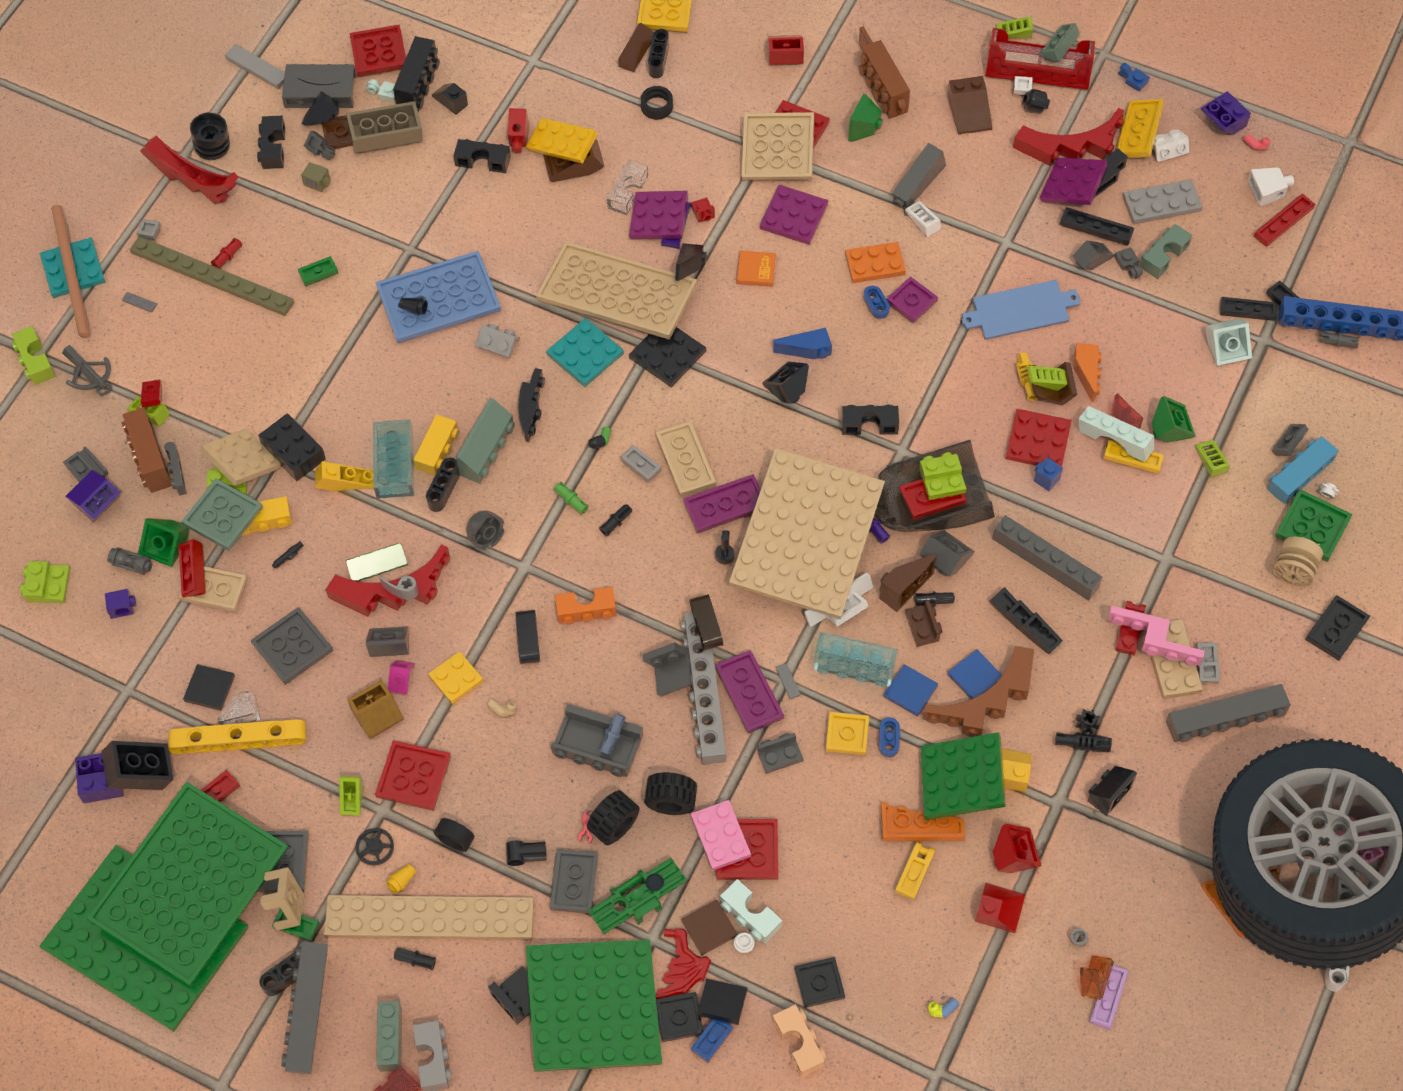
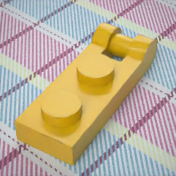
M916 842L895 889V893L911 900L915 899L936 852L931 847L930 849L923 847V844ZM921 854L923 856H926L925 860L919 858L918 855Z

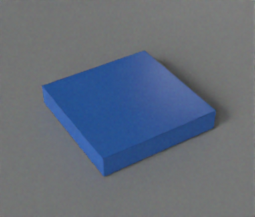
M978 649L948 671L947 674L971 700L985 693L1002 676Z
M904 664L885 692L884 698L918 717L937 689L938 683Z

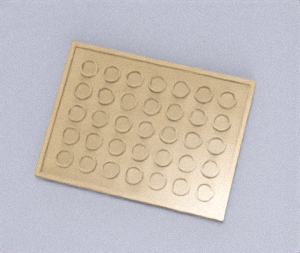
M775 448L729 585L841 619L885 481Z

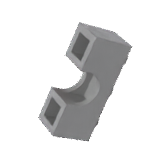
M439 1021L413 1025L417 1050H429L434 1053V1058L429 1064L418 1066L422 1090L437 1091L449 1088L448 1081H452L451 1070L446 1068L445 1060H449L448 1049L443 1047V1040L446 1039L445 1028L440 1026Z

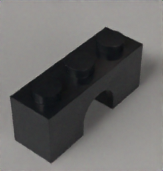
M283 115L262 116L261 124L258 126L259 134H261V138H258V147L260 148V152H257L258 162H261L263 169L284 168L282 144H274L275 141L285 140L286 126Z
M458 139L453 155L455 166L472 169L476 160L487 159L489 171L507 173L511 158L509 146L468 139Z
M890 404L884 406H842V435H861V427L866 422L877 424L879 435H897L899 431V408Z

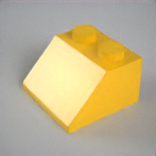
M1002 749L1005 789L1026 792L1032 754Z

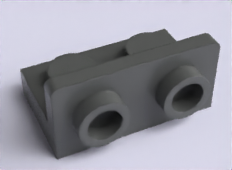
M785 733L779 736L778 739L772 741L765 740L757 746V754L765 774L803 761V756L796 742L795 733Z

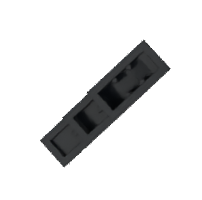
M1005 587L989 601L1020 632L1048 654L1063 641L1037 612L1033 613L1021 600L1017 601Z

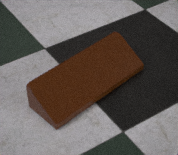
M638 24L619 56V67L635 72L652 43L654 32L644 24Z

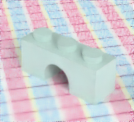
M737 879L720 895V906L726 913L729 914L731 912L741 927L744 928L746 926L756 941L759 942L761 940L766 944L782 928V920L768 907L761 913H750L746 909V905L752 900V892Z

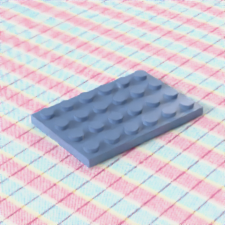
M479 251L376 282L397 343L501 311V306ZM423 297L428 302L427 311L425 314L417 315L399 307L400 299Z

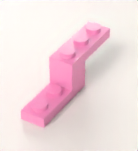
M1111 606L1108 621L1115 625L1130 626L1135 630H1146L1142 646L1143 652L1151 656L1166 657V659L1171 661H1182L1191 666H1200L1204 650L1166 641L1170 620Z

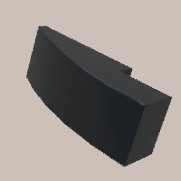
M1119 148L1106 158L1108 167L1094 198L1117 182L1120 171L1125 168L1128 156Z

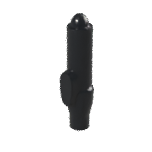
M299 541L291 546L273 562L272 567L278 568L287 560H292L298 554L300 548L304 546L302 542Z

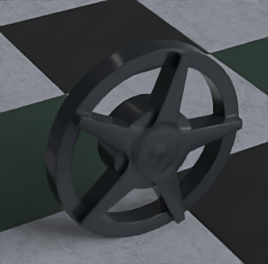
M372 828L364 831L358 837L355 849L357 856L363 863L376 866L385 863L392 856L394 842L387 831L380 828ZM378 832L375 838L368 839L365 837L370 833ZM381 833L389 838L390 844L381 842ZM361 840L367 843L366 849L360 853L359 845ZM390 848L389 853L380 860L379 854L383 849ZM369 853L376 856L377 861H368L363 856Z

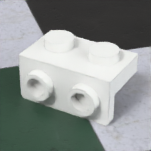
M1171 130L1163 135L1157 134L1153 145L1156 161L1160 162L1189 153L1188 136L1180 130Z

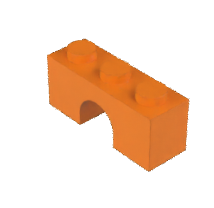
M613 587L594 589L593 601L585 605L576 601L574 592L555 595L559 624H572L576 621L589 622L593 619H610L613 616H617Z

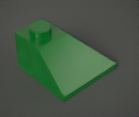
M866 94L862 95L850 118L848 141L850 142L872 136L882 126V111Z
M1166 396L1161 397L1151 422L1154 436L1167 443L1194 438L1196 435L1186 406Z
M146 518L138 554L148 556L152 560L172 567L179 557L178 546L187 542L189 528L174 520Z

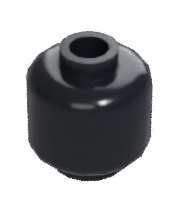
M1031 89L1024 94L1022 103L1026 111L1040 114L1045 109H1048L1050 99H1048L1046 92Z

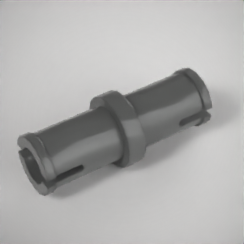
M1322 331L1320 343L1357 349L1359 343L1354 342H1359L1360 337L1343 335L1341 332L1336 334Z

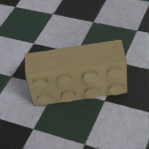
M415 101L346 113L354 153L423 141L422 126Z

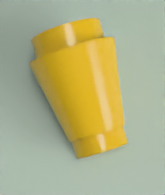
M407 864L388 877L386 881L387 887L395 894L403 892L414 874H416V870L410 864Z

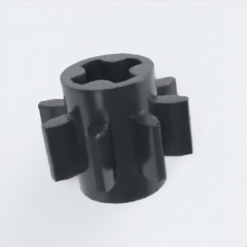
M1083 709L1082 715L1077 714L1076 720L1079 722L1076 723L1075 727L1080 728L1082 733L1090 732L1092 735L1094 728L1099 729L1100 727L1098 723L1100 716H1096L1093 709L1091 711Z

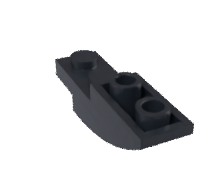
M538 368L534 369L530 383L522 382L519 394V418L526 442H530L531 436L535 435V424L537 420H540L542 410L539 409V390L544 387L545 377H543L542 369Z

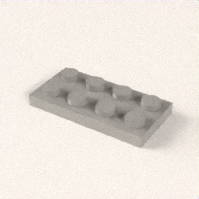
M1192 179L1123 192V199L1133 224L1202 211V205Z

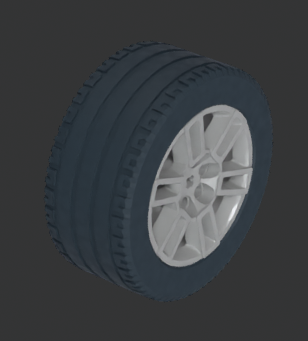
M1319 738V740L1310 739L1308 741L1303 739L1297 743L1292 741L1291 744L1285 743L1282 744V747L1276 746L1273 750L1266 751L1264 755L1260 754L1255 760L1250 761V765L1246 764L1237 773V778L1234 777L1226 789L1227 792H1224L1216 812L1213 827L1212 865L1214 882L1220 901L1222 900V906L1227 915L1231 916V920L1237 929L1243 931L1244 937L1249 939L1252 944H1257L1260 950H1264L1269 955H1275L1276 959L1284 960L1286 963L1289 961L1295 966L1300 965L1304 968L1309 966L1312 969L1326 970V968H1331V970H1335L1336 968L1345 969V966L1351 968L1355 965H1362L1365 961L1371 962L1373 959L1379 958L1382 953L1386 954L1389 950L1395 948L1396 943H1400L1403 940L1402 769L1396 767L1392 761H1387V758L1380 756L1379 753L1371 752L1367 747L1362 748L1358 744L1356 746L1352 745V742L1344 743L1343 740H1338L1337 742L1333 741V739L1324 740V738ZM1297 811L1300 816L1296 818L1292 813ZM1348 815L1355 818L1356 821H1352ZM1278 820H1282L1291 829L1290 833L1264 836L1268 829ZM1321 824L1323 828L1316 829L1313 825ZM1341 830L1345 834L1336 835L1334 831ZM1366 831L1373 833L1372 835L1358 836L1359 833ZM1298 837H1305L1308 840L1301 842ZM1289 847L1288 850L1261 854L1262 849ZM1382 847L1386 858V865L1382 873L1379 874L1357 852L1363 849ZM1344 849L1349 852L1341 854L1339 851ZM1304 856H1310L1312 859H1305ZM1297 862L1300 870L1292 890H1287L1268 870L1271 866ZM1324 863H1332L1333 865L1328 866ZM1350 866L1354 867L1371 882L1369 888L1348 869ZM1314 873L1317 875L1312 896L1310 899L1302 896L1309 875ZM1337 875L1355 893V896L1341 901H1323L1328 878Z

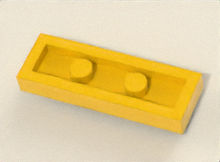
M1112 440L1108 441L1104 455L1105 460L1159 474L1164 457L1163 454L1152 452L1147 460L1143 462L1128 455L1121 444Z

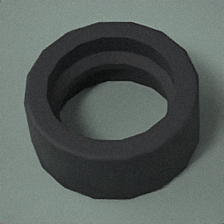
M649 87L640 97L641 111L650 119L659 120L666 118L673 110V95L665 87ZM659 97L667 101V104L660 108H653L647 105V102L652 98Z
M442 818L434 831V835L441 842L462 852H467L475 838L468 828L448 818Z

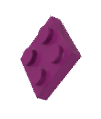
M910 276L887 298L890 306L914 323L938 301V297Z

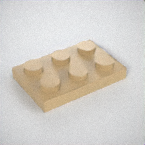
M204 566L206 593L185 598L180 593L179 596L180 600L184 602L236 612L248 578L244 574Z

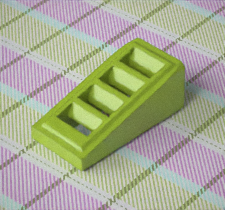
M1031 17L996 24V28L1006 29L1009 35L1008 39L1032 38L1033 25Z
M1041 366L1027 367L1031 384L1056 391L1067 385L1064 369Z
M136 397L128 407V412L139 408L141 397ZM164 404L148 408L144 407L150 422L157 426H161L170 415Z
M1214 440L1195 445L1210 477L1228 472L1230 465ZM1211 446L1210 449L1203 450V448Z

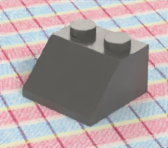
M943 530L929 536L919 555L924 558L935 554L937 556L935 566L939 569V572L946 576H952L963 567L975 551Z

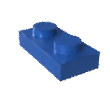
M713 1019L692 1046L691 1051L709 1063L732 1032L733 1026L727 1022Z

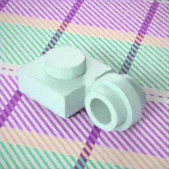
M375 79L367 82L366 90L369 93L375 94L378 92L379 99L395 102L394 83L384 81L382 86H379L380 83Z

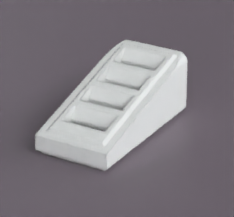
M921 201L905 209V212L927 237L941 229L940 219Z

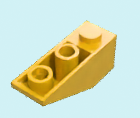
M322 461L315 471V488L329 491L376 488V471Z

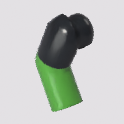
M603 427L601 435L589 439V447L598 449L606 446L609 442L611 428Z

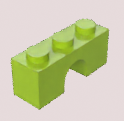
M33 326L13 333L14 341L11 343L15 352L19 351L21 354L17 357L21 365H25L27 368L24 369L27 379H32L34 385L56 377L45 353L33 356L37 351L43 349Z

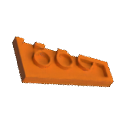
M881 802L883 841H965L964 819L948 816L926 820L923 810L913 811L908 810L904 806L898 805V807L889 806L888 803Z

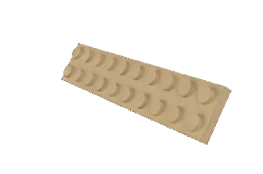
M328 895L324 936L325 938L532 940L534 898Z

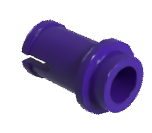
M873 519L869 532H872L880 543L886 542L890 535L881 526L880 520Z

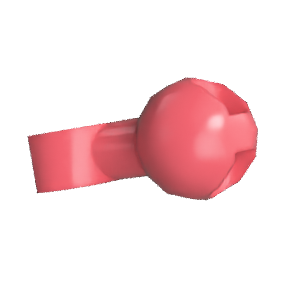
M586 811L581 817L584 827L583 831L578 835V840L581 842L582 837L587 833L589 836L588 842L591 844L593 838L591 832L587 829V823L590 818L588 813L593 811Z

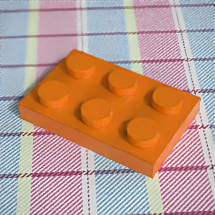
M898 242L847 249L845 251L852 283L906 274Z

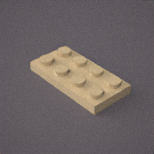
M691 421L656 432L657 440L680 497L716 486L715 478Z
M1183 620L1170 621L1166 641L1190 647ZM1158 655L1151 656L1163 699L1202 693L1203 688L1196 665L1191 666L1178 660L1171 661L1166 659V657Z

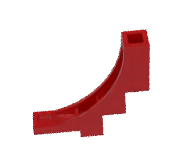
M1118 108L1111 119L1103 125L1078 134H1048L1023 125L1014 137L1013 148L1049 166L1053 160H1057L1059 155L1065 158L1080 159V157L1083 158L1086 152L1104 160L1107 154L1110 155L1114 149L1112 144L1116 129L1121 128L1125 121L1123 118L1124 110Z
M157 135L151 138L140 150L170 181L175 178L179 179L191 192L201 191L214 204L220 201L223 203L229 197L227 193L237 185L235 181L239 176L235 172L229 175H220L202 169L172 150Z
M441 544L433 558L426 565L407 575L413 577L417 584L418 595L414 599L428 605L430 600L436 597L438 590L435 581L439 579L443 566H446L450 561L448 547ZM336 574L325 589L329 599L367 617L376 610L378 602L397 611L407 602L406 599L399 598L387 591L381 582H357ZM401 578L388 582L397 586Z

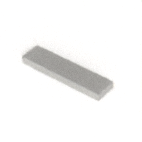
M237 44L225 54L227 60L275 88L279 89L283 85L284 71Z

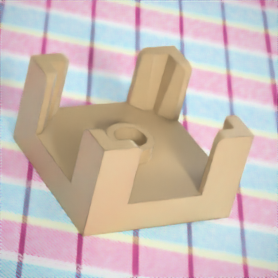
M287 867L265 872V881L279 878L277 893L261 897V906L264 910L280 907L287 917L286 920L274 922L275 929L281 930L299 926L304 893L290 869Z

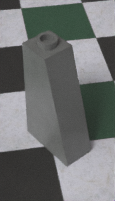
M930 143L926 145L892 192L894 202L898 206H911L945 168L946 162L942 150Z

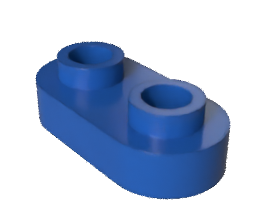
M873 285L865 288L863 298L872 315L879 319L887 317L890 305L881 289Z
M888 717L880 723L879 751L885 757H894L897 755L900 746V724L896 719ZM892 728L893 731L888 732L886 729ZM891 746L893 749L887 750L886 747Z

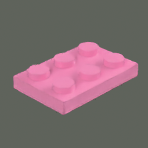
M729 800L691 813L692 821L712 871L751 857L750 850Z

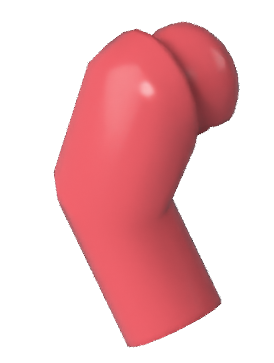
M1250 133L1243 138L1252 149L1266 150L1271 144L1269 138L1264 137L1261 141L1256 140Z

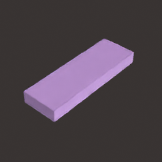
M1108 963L1090 1019L1091 1024L1107 1030L1111 1029L1129 970Z

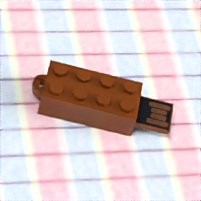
M864 26L860 27L859 46L862 49L860 54L861 65H859L860 73L866 77L868 87L872 88L875 99L879 100L883 113H886L889 119L907 113L910 97L909 87L882 41L873 42Z

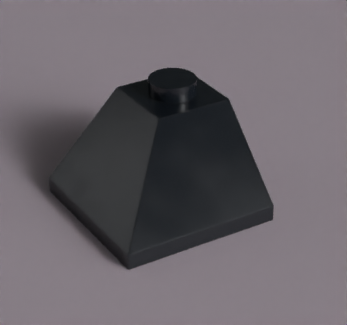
M788 361L762 384L781 402L795 403L805 393L809 365L807 363Z

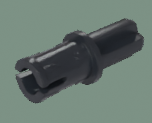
M625 504L615 514H611L610 518L599 527L601 533L608 536L616 527L621 526L622 521L632 513V508Z
M933 591V593H916V606L924 605L925 600H929L930 604L934 606L936 604L954 603L955 596L952 592L936 593Z
M397 948L394 952L395 960L412 964V967L416 965L433 970L435 967L436 957L421 954L418 950L414 952Z

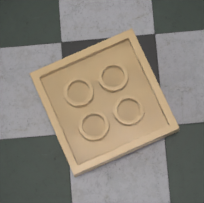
M247 429L201 445L200 451L234 486L280 469L281 463Z

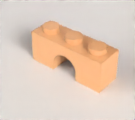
M795 1004L773 1015V1023L782 1040L795 1036L802 1041L803 1046L792 1053V1061L802 1078L824 1067L826 1055L822 1047H817L814 1041L816 1036L812 1028L808 1029L805 1021L807 1019L803 1010H798Z

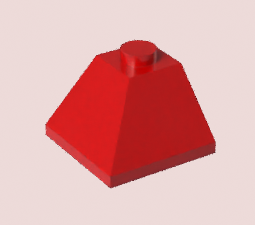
M1003 824L992 852L997 870L999 872L1014 873L1042 866L1031 829Z
M985 883L975 922L1016 933L1026 894Z

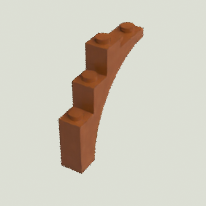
M1015 646L1012 659L1005 673L995 685L972 700L959 704L944 706L925 705L923 720L933 724L945 723L951 727L962 726L961 734H966L968 737L982 735L985 715L993 719L1004 718L1008 697L1014 700H1027L1034 649Z

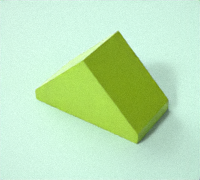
M340 776V815L360 816L364 793L362 780L356 776Z

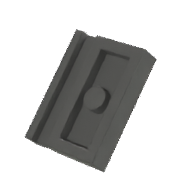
M86 446L83 447L82 451L76 452L63 461L65 467L78 482L91 470H94L101 476L108 475L107 470Z

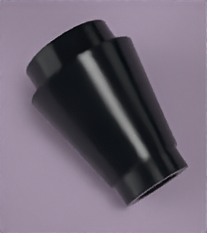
M423 297L401 298L399 307L421 315L426 313L428 302Z

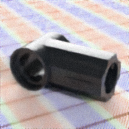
M519 840L507 842V865L520 866L525 864V862L547 861L546 842L524 843Z

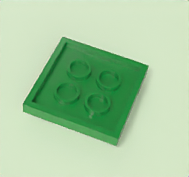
M1299 489L1275 537L1283 541L1295 536L1309 539L1320 546L1323 551L1322 559L1328 562L1353 514Z

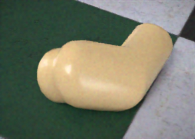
M491 699L487 703V707L500 717L513 715L517 708L516 703L513 701L507 702L506 705H500L495 699Z

